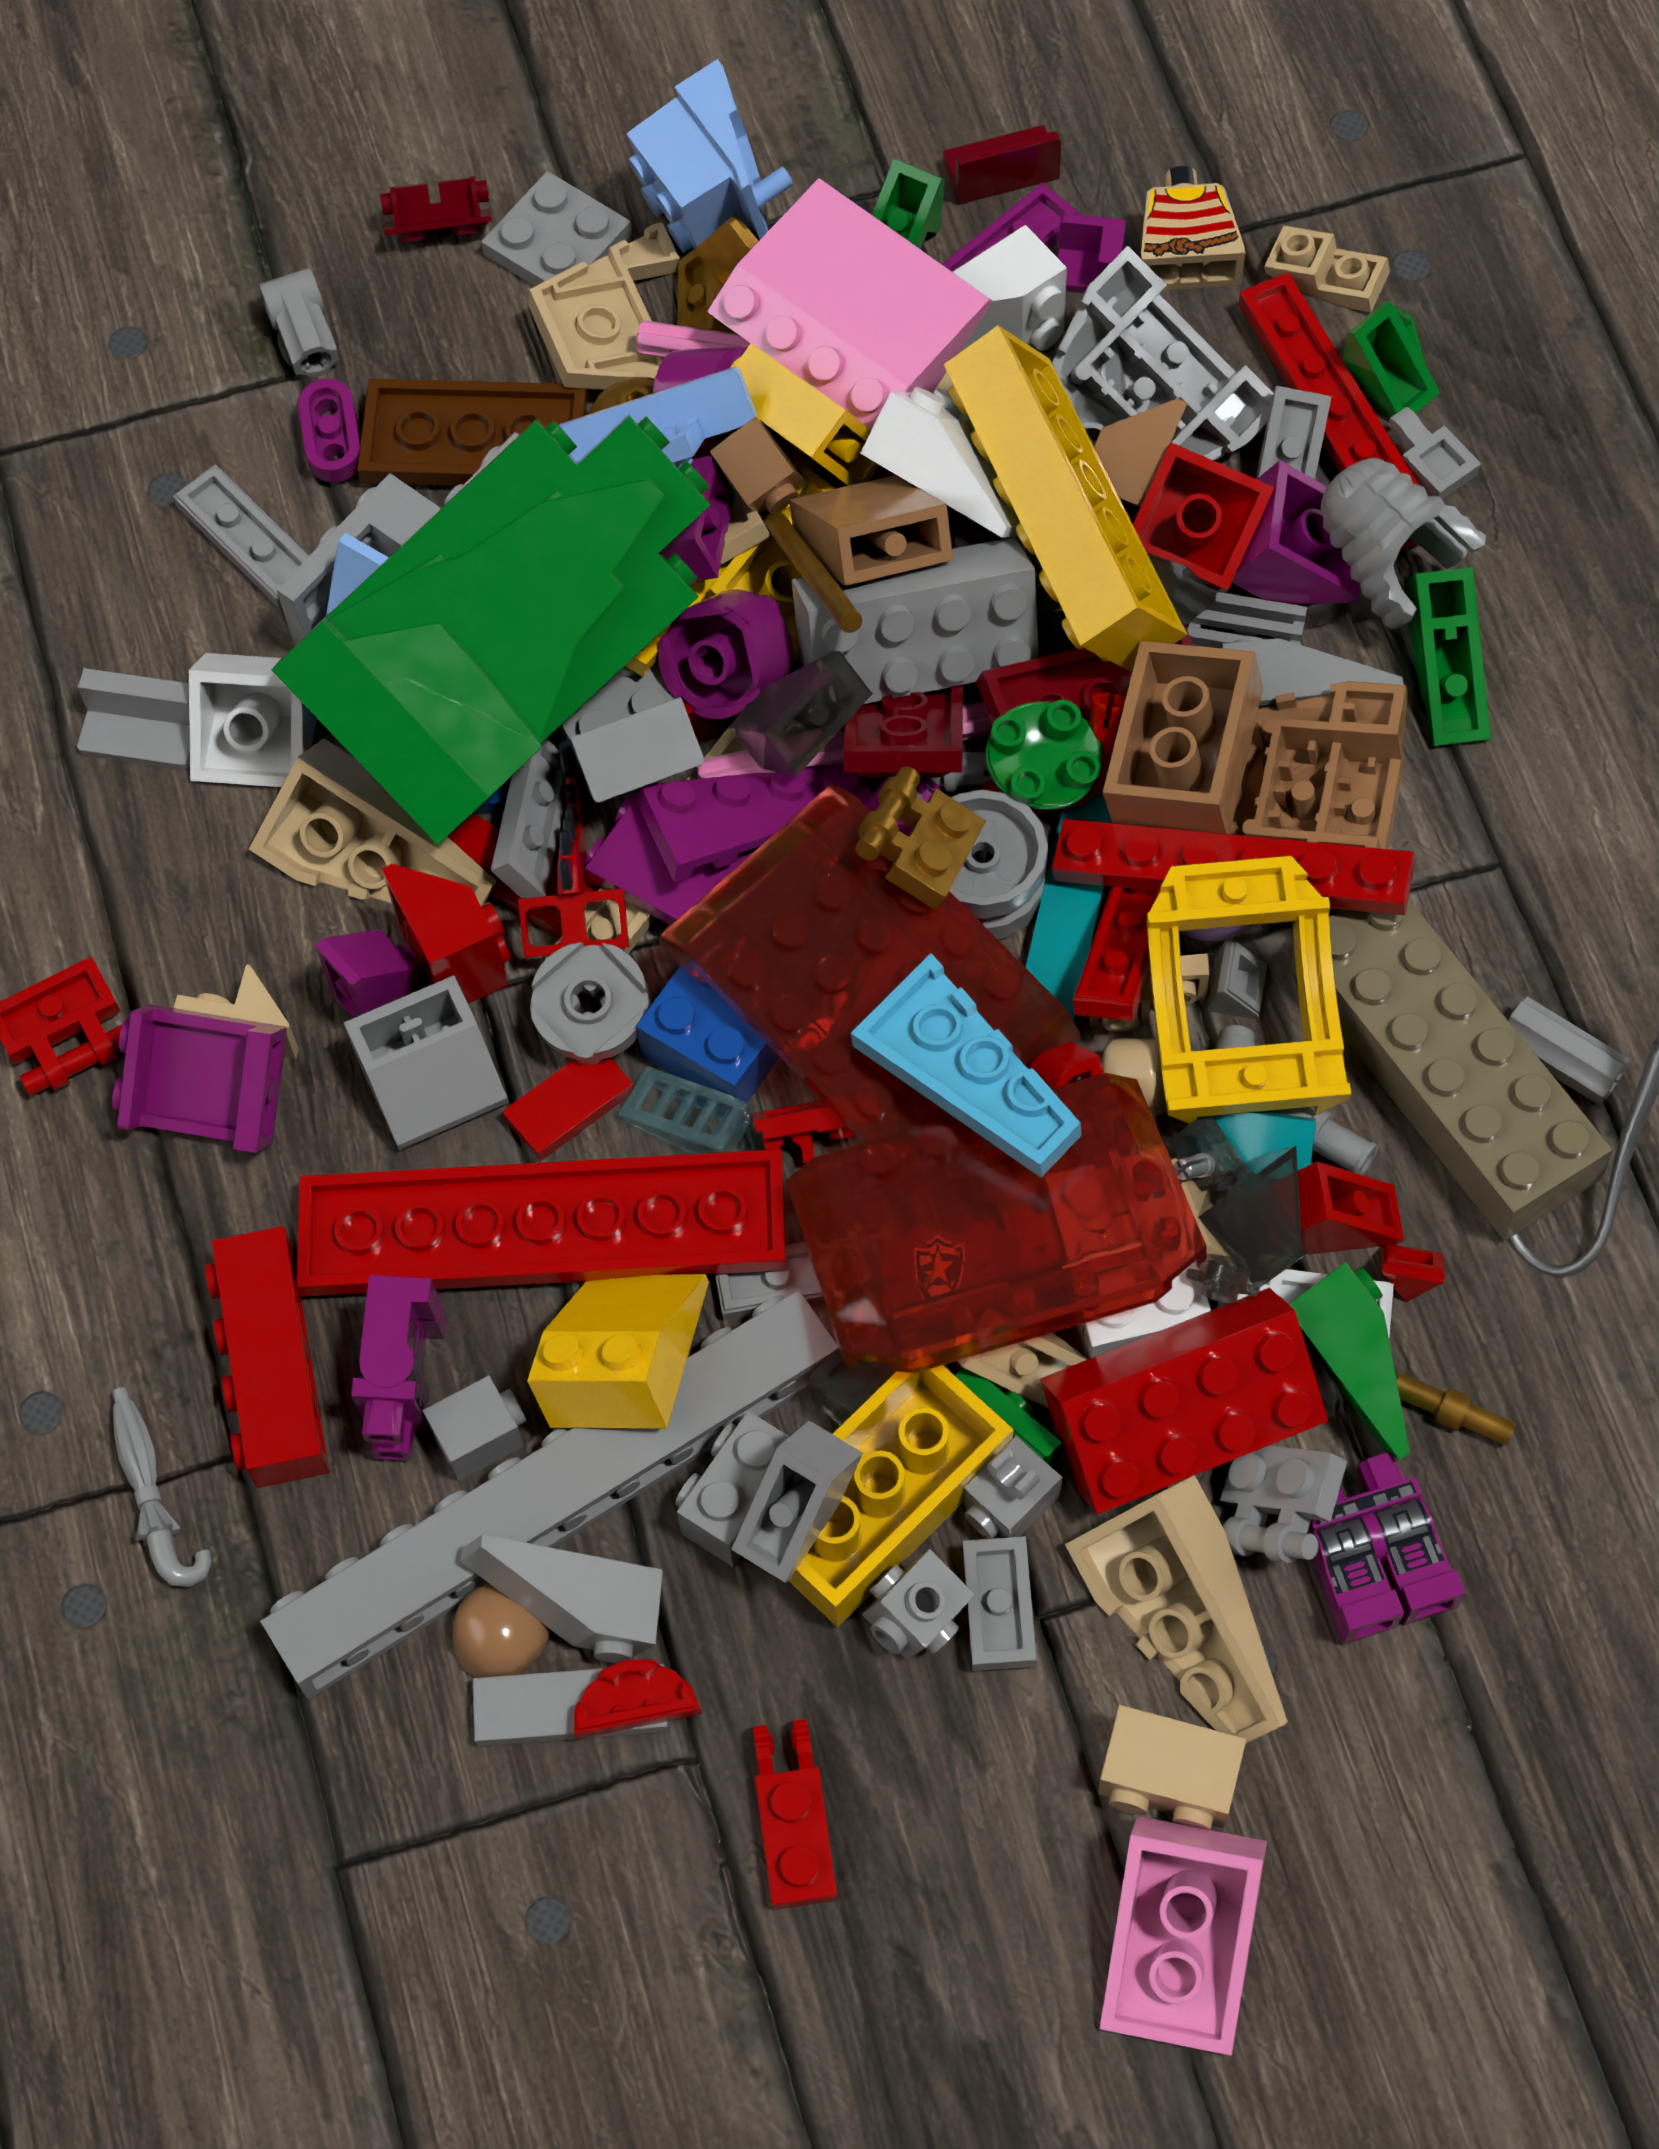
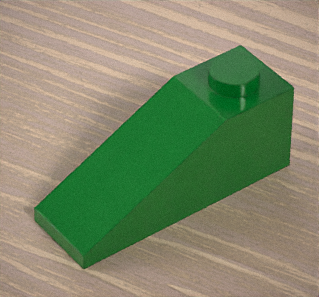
M1473 567L1418 573L1403 577L1404 593L1417 608L1412 620L1408 623V631L1432 746L1491 739Z
M1345 1262L1288 1304L1295 1309L1307 1348L1386 1453H1391L1394 1460L1398 1461L1408 1455L1410 1449L1385 1315L1376 1303L1383 1295L1374 1280L1362 1267L1353 1272L1347 1262Z

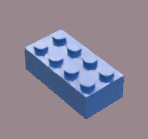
M769 847L635 1026L641 1056L739 1115L782 1056L786 1044L796 1037L868 938V903Z

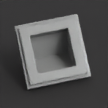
M1234 939L1225 940L1214 958L1206 1011L1256 1018L1259 1017L1267 964Z

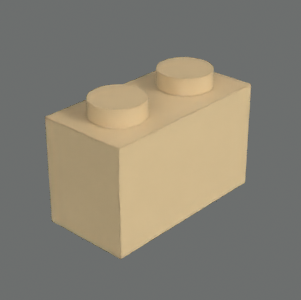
M1119 1705L1100 1779L1098 1795L1109 1797L1110 1806L1127 1813L1145 1815L1148 1808L1172 1814V1821L1176 1824L1211 1830L1212 1825L1224 1828L1234 1794L1246 1738Z

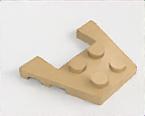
M663 222L655 223L645 228L644 236L631 243L624 239L609 247L608 255L589 265L582 261L529 290L528 307L564 387L605 390L616 381L630 377H651L655 379L658 368L665 357L641 354L637 351L636 337L640 322L652 320L633 281L677 272L680 258Z

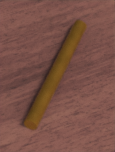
M780 511L770 513L765 520V526L840 628L846 633L857 631L863 621L861 614L785 514Z

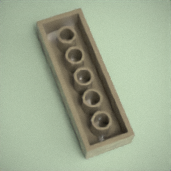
M1408 900L1406 916L1341 909L1329 917L1333 972L1342 1037L1503 1241L1511 1238L1602 1180L1613 1149L1410 900ZM1293 948L1290 971L1297 978L1295 952Z

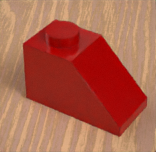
M1317 1161L1261 1187L1265 1207L1264 1221L1269 1232L1271 1244L1306 1254H1319L1382 1247L1387 1245V1243L1397 1245L1405 1241L1395 1186L1393 1184Z

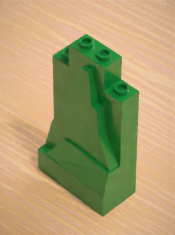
M630 414L627 415L578 462L570 455L578 446L554 420L545 427L536 419L290 649L271 669L437 845L542 747L543 741L698 598L697 592L691 587L698 579L695 573L675 552L666 559L660 551L710 506L709 501L702 495L710 485L687 460L679 467L671 461L662 451L670 441L647 416L637 423Z

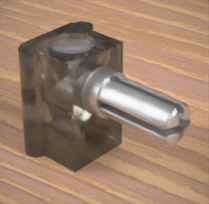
M1213 1116L1193 1121L1168 1141L1179 1158L1173 1165V1172H1181L1177 1176L1180 1180L1193 1178L1201 1191L1208 1190V1192L1215 1190L1245 1166V1163ZM1197 1140H1199V1142H1200L1201 1151L1199 1150V1148H1198V1146H1197Z

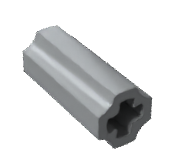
M1528 996L1520 1002L1508 1020L1554 1078L1599 1106L1609 1097L1630 1062V1059Z

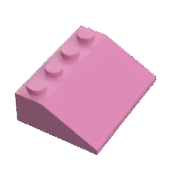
M818 178L736 265L707 312L844 408L868 429L872 430L891 391L913 392L915 387H919L931 393L934 392L947 372L943 364L959 354L993 300L828 183Z

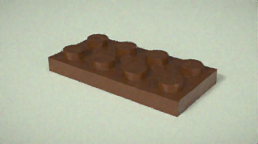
M369 378L357 470L360 483L380 484L390 473L405 484L448 486L465 484L479 470L483 459L492 448L496 446L501 447L514 432L520 435L536 419L546 427L553 420L559 425L586 416L588 403L587 389L564 387L562 383Z

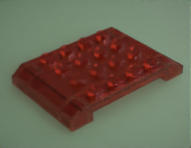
M832 783L660 934L659 943L699 984L705 980L870 1149L867 1157L910 1199L977 1136V1133L854 1048L851 1032L930 953L944 967V974L956 988L962 987L976 1003L978 1013L994 1031L999 1029L1013 1046L1014 1054L1028 1069L1035 1058L1043 1052L1070 1041L1076 1044L1082 1035L1065 1007L950 891L939 907L934 910L885 878L893 864L892 861L881 854L872 861L865 860L857 854L856 845L860 840L859 828L866 815L871 811L855 795Z

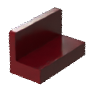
M1045 125L943 150V165L958 205L1039 185L1042 182L1046 183L1060 179L1061 139L1057 131L1047 133Z

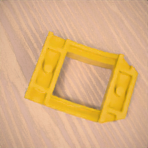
M1292 856L1171 866L1160 887V893L1150 912H1147L1153 1005L1169 1116L1195 1126L1197 1117L1313 1106L1315 1114H1319L1351 1097L1350 1083H1347L1343 1059L1344 1045L1333 972L1329 897H1322L1308 882L1307 872ZM1293 921L1297 987L1304 1041L1191 1051L1183 989L1179 931Z

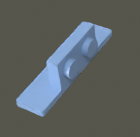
M732 367L559 424V426L578 446L570 453L578 462L627 415L630 414L637 423L647 416L670 441L662 451L679 467L686 460L690 464L693 462L692 457L704 439L742 427L751 419L757 417V412L740 369Z

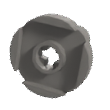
M576 943L557 950L542 963L532 983L531 1018L540 1036L557 1053L564 1057L576 1059L586 1065L597 1064L603 1059L616 1056L631 1046L638 1038L635 1026L651 1006L648 986L638 964L622 949L602 943L603 947L598 945L584 946L583 943ZM586 990L592 995L599 990L604 992L605 996L600 1001L602 1008L596 1013L588 1011L581 1014L576 1010L581 1005L577 995L581 991Z

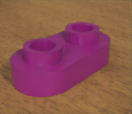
M335 379L314 381L303 389L298 399L305 454L310 470L317 478L326 482H341L351 478L358 472L361 440L352 393L344 383ZM328 411L336 412L334 415L322 416ZM342 456L338 460L328 461L332 457Z

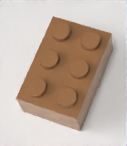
M1140 641L1103 789L1104 799L1112 823L1230 834L1263 692L1255 651Z

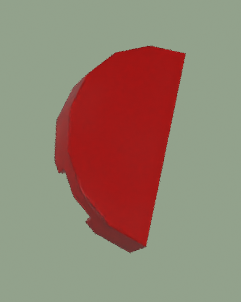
M626 1659L602 1669L597 1674V1678L585 1689L580 1702H577L574 1709V1737L577 1740L702 1715V1711L692 1686L686 1680L684 1681L675 1671L661 1666L659 1662L652 1659Z

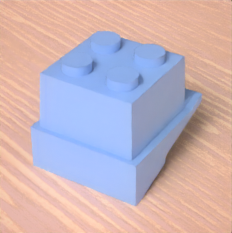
M717 59L676 85L677 97L626 133L635 154L628 158V162L643 185L640 188L641 194L656 216L664 213L671 222L667 225V228L683 253L697 248L735 213L760 241L768 232L761 206L794 185L784 167L779 168L761 180L722 64Z

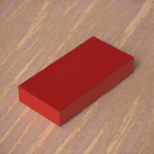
M612 1058L603 1059L601 1062L593 1065L582 1064L573 1059L502 1112L505 1121L541 1162L632 1095L635 1090L631 1080Z

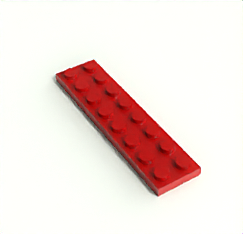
M782 1149L300 1176L296 1288L301 1297L367 1293L369 1275L431 1278L435 1289L595 1281L666 1274L707 1275L787 1270Z

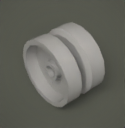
M988 790L966 792L952 797V799L985 819L986 823L946 898L938 907L970 919V940L978 942L1007 938L1030 923L1040 907L1046 881L1048 843L1043 824L1029 806L1018 802L1013 797L1010 798V795L1007 796L1005 793Z

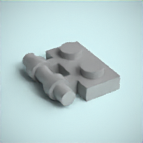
M1272 1445L1232 1460L1220 1498L1221 1502L1237 1509L1235 1517L1229 1518L1226 1522L1220 1521L1226 1532L1232 1554L1248 1557L1255 1551L1262 1552L1270 1560L1292 1563L1298 1558L1313 1559L1318 1551V1540L1313 1534H1307L1311 1519L1325 1522L1331 1521L1347 1461L1333 1453ZM1268 1513L1279 1515L1277 1523L1270 1525L1269 1528L1264 1527Z

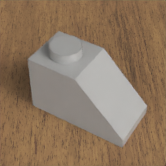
M806 1422L776 1448L731 1550L786 1583L792 1577L839 1506L863 1453L813 1422Z

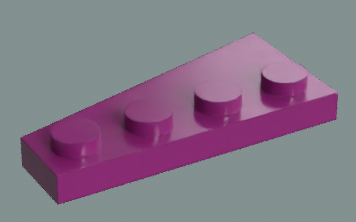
M835 764L794 770H779L769 773H750L654 783L639 789L637 804L673 882L692 877L693 868L711 863L717 869L737 862L738 853L761 847L764 852L769 847L778 849L785 846L788 837L804 833L812 838L861 822V811L873 794L863 776L858 773H844V765Z

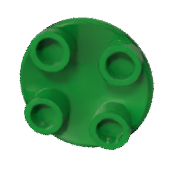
M1057 700L1053 703L1031 702L1011 709L998 717L993 723L986 744V763L991 778L1003 793L1010 795L1018 802L1024 803L1032 809L1056 810L1078 802L1091 791L1098 780L1102 768V749L1089 723L1081 716L1080 709L1071 701Z

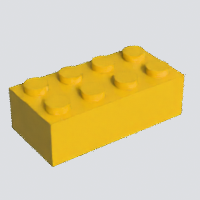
M921 1347L833 1433L834 1436L863 1454L839 1506L788 1581L838 1628L872 1594L869 1591L872 1585L895 1563L900 1566L964 1502V1487L1013 1439L1014 1429L924 1347Z

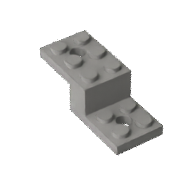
M514 432L501 447L496 446L492 448L483 459L479 470L465 484H459L453 488L448 494L444 505L517 438L519 434ZM390 473L376 488L368 489L360 497L356 508L339 526H333L327 530L313 553L301 565L298 564L289 569L283 577L281 585L276 589L294 646L326 617L337 545L344 533L390 557L441 508Z

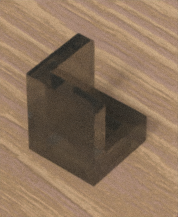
M853 1333L809 1375L812 1401L841 1426L896 1371Z

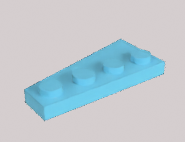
M932 953L851 1032L854 1048L1041 1178L1081 1137L1080 1121L1033 1068L1028 1069L1014 1054L1012 1044L999 1029L995 1031L978 1013L976 1003L962 987L957 989L944 974V967Z

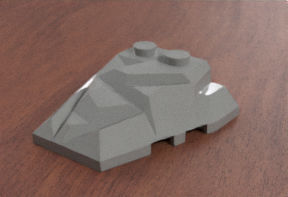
M1127 246L1086 288L1077 311L1052 361L1089 438L1095 441L1103 427L1178 398L1187 402V406L1173 435L1172 443L1211 460H1216L1241 448L1267 423L1273 392L1246 365L1235 371L1165 301L1159 293L1167 285Z

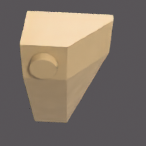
M322 739L297 757L249 848L250 851L296 881L313 886L319 883L347 890L348 896L365 901L371 897L392 904L381 868L390 864H396L471 886L481 906L484 905L497 882L448 837L437 845L355 758L326 739Z
M1195 1475L1065 1544L1095 1602L1109 1617L1117 1614L1140 1638L1136 1646L1149 1660L1157 1657L1180 1681L1181 1694L1216 1731L1246 1738V1743L1288 1723L1226 1532Z

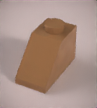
M1178 398L1105 426L1101 429L1095 441L1090 439L1124 508L1135 513L1140 510L1184 413L1187 402Z
M757 417L751 419L710 451L747 506L754 511L757 510L761 516L767 511L775 513L790 504L789 499L798 496L796 489L807 482L783 438Z

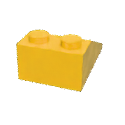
M666 1274L586 1281L543 1331L527 1380L549 1427L667 1429L709 1281L706 1274Z

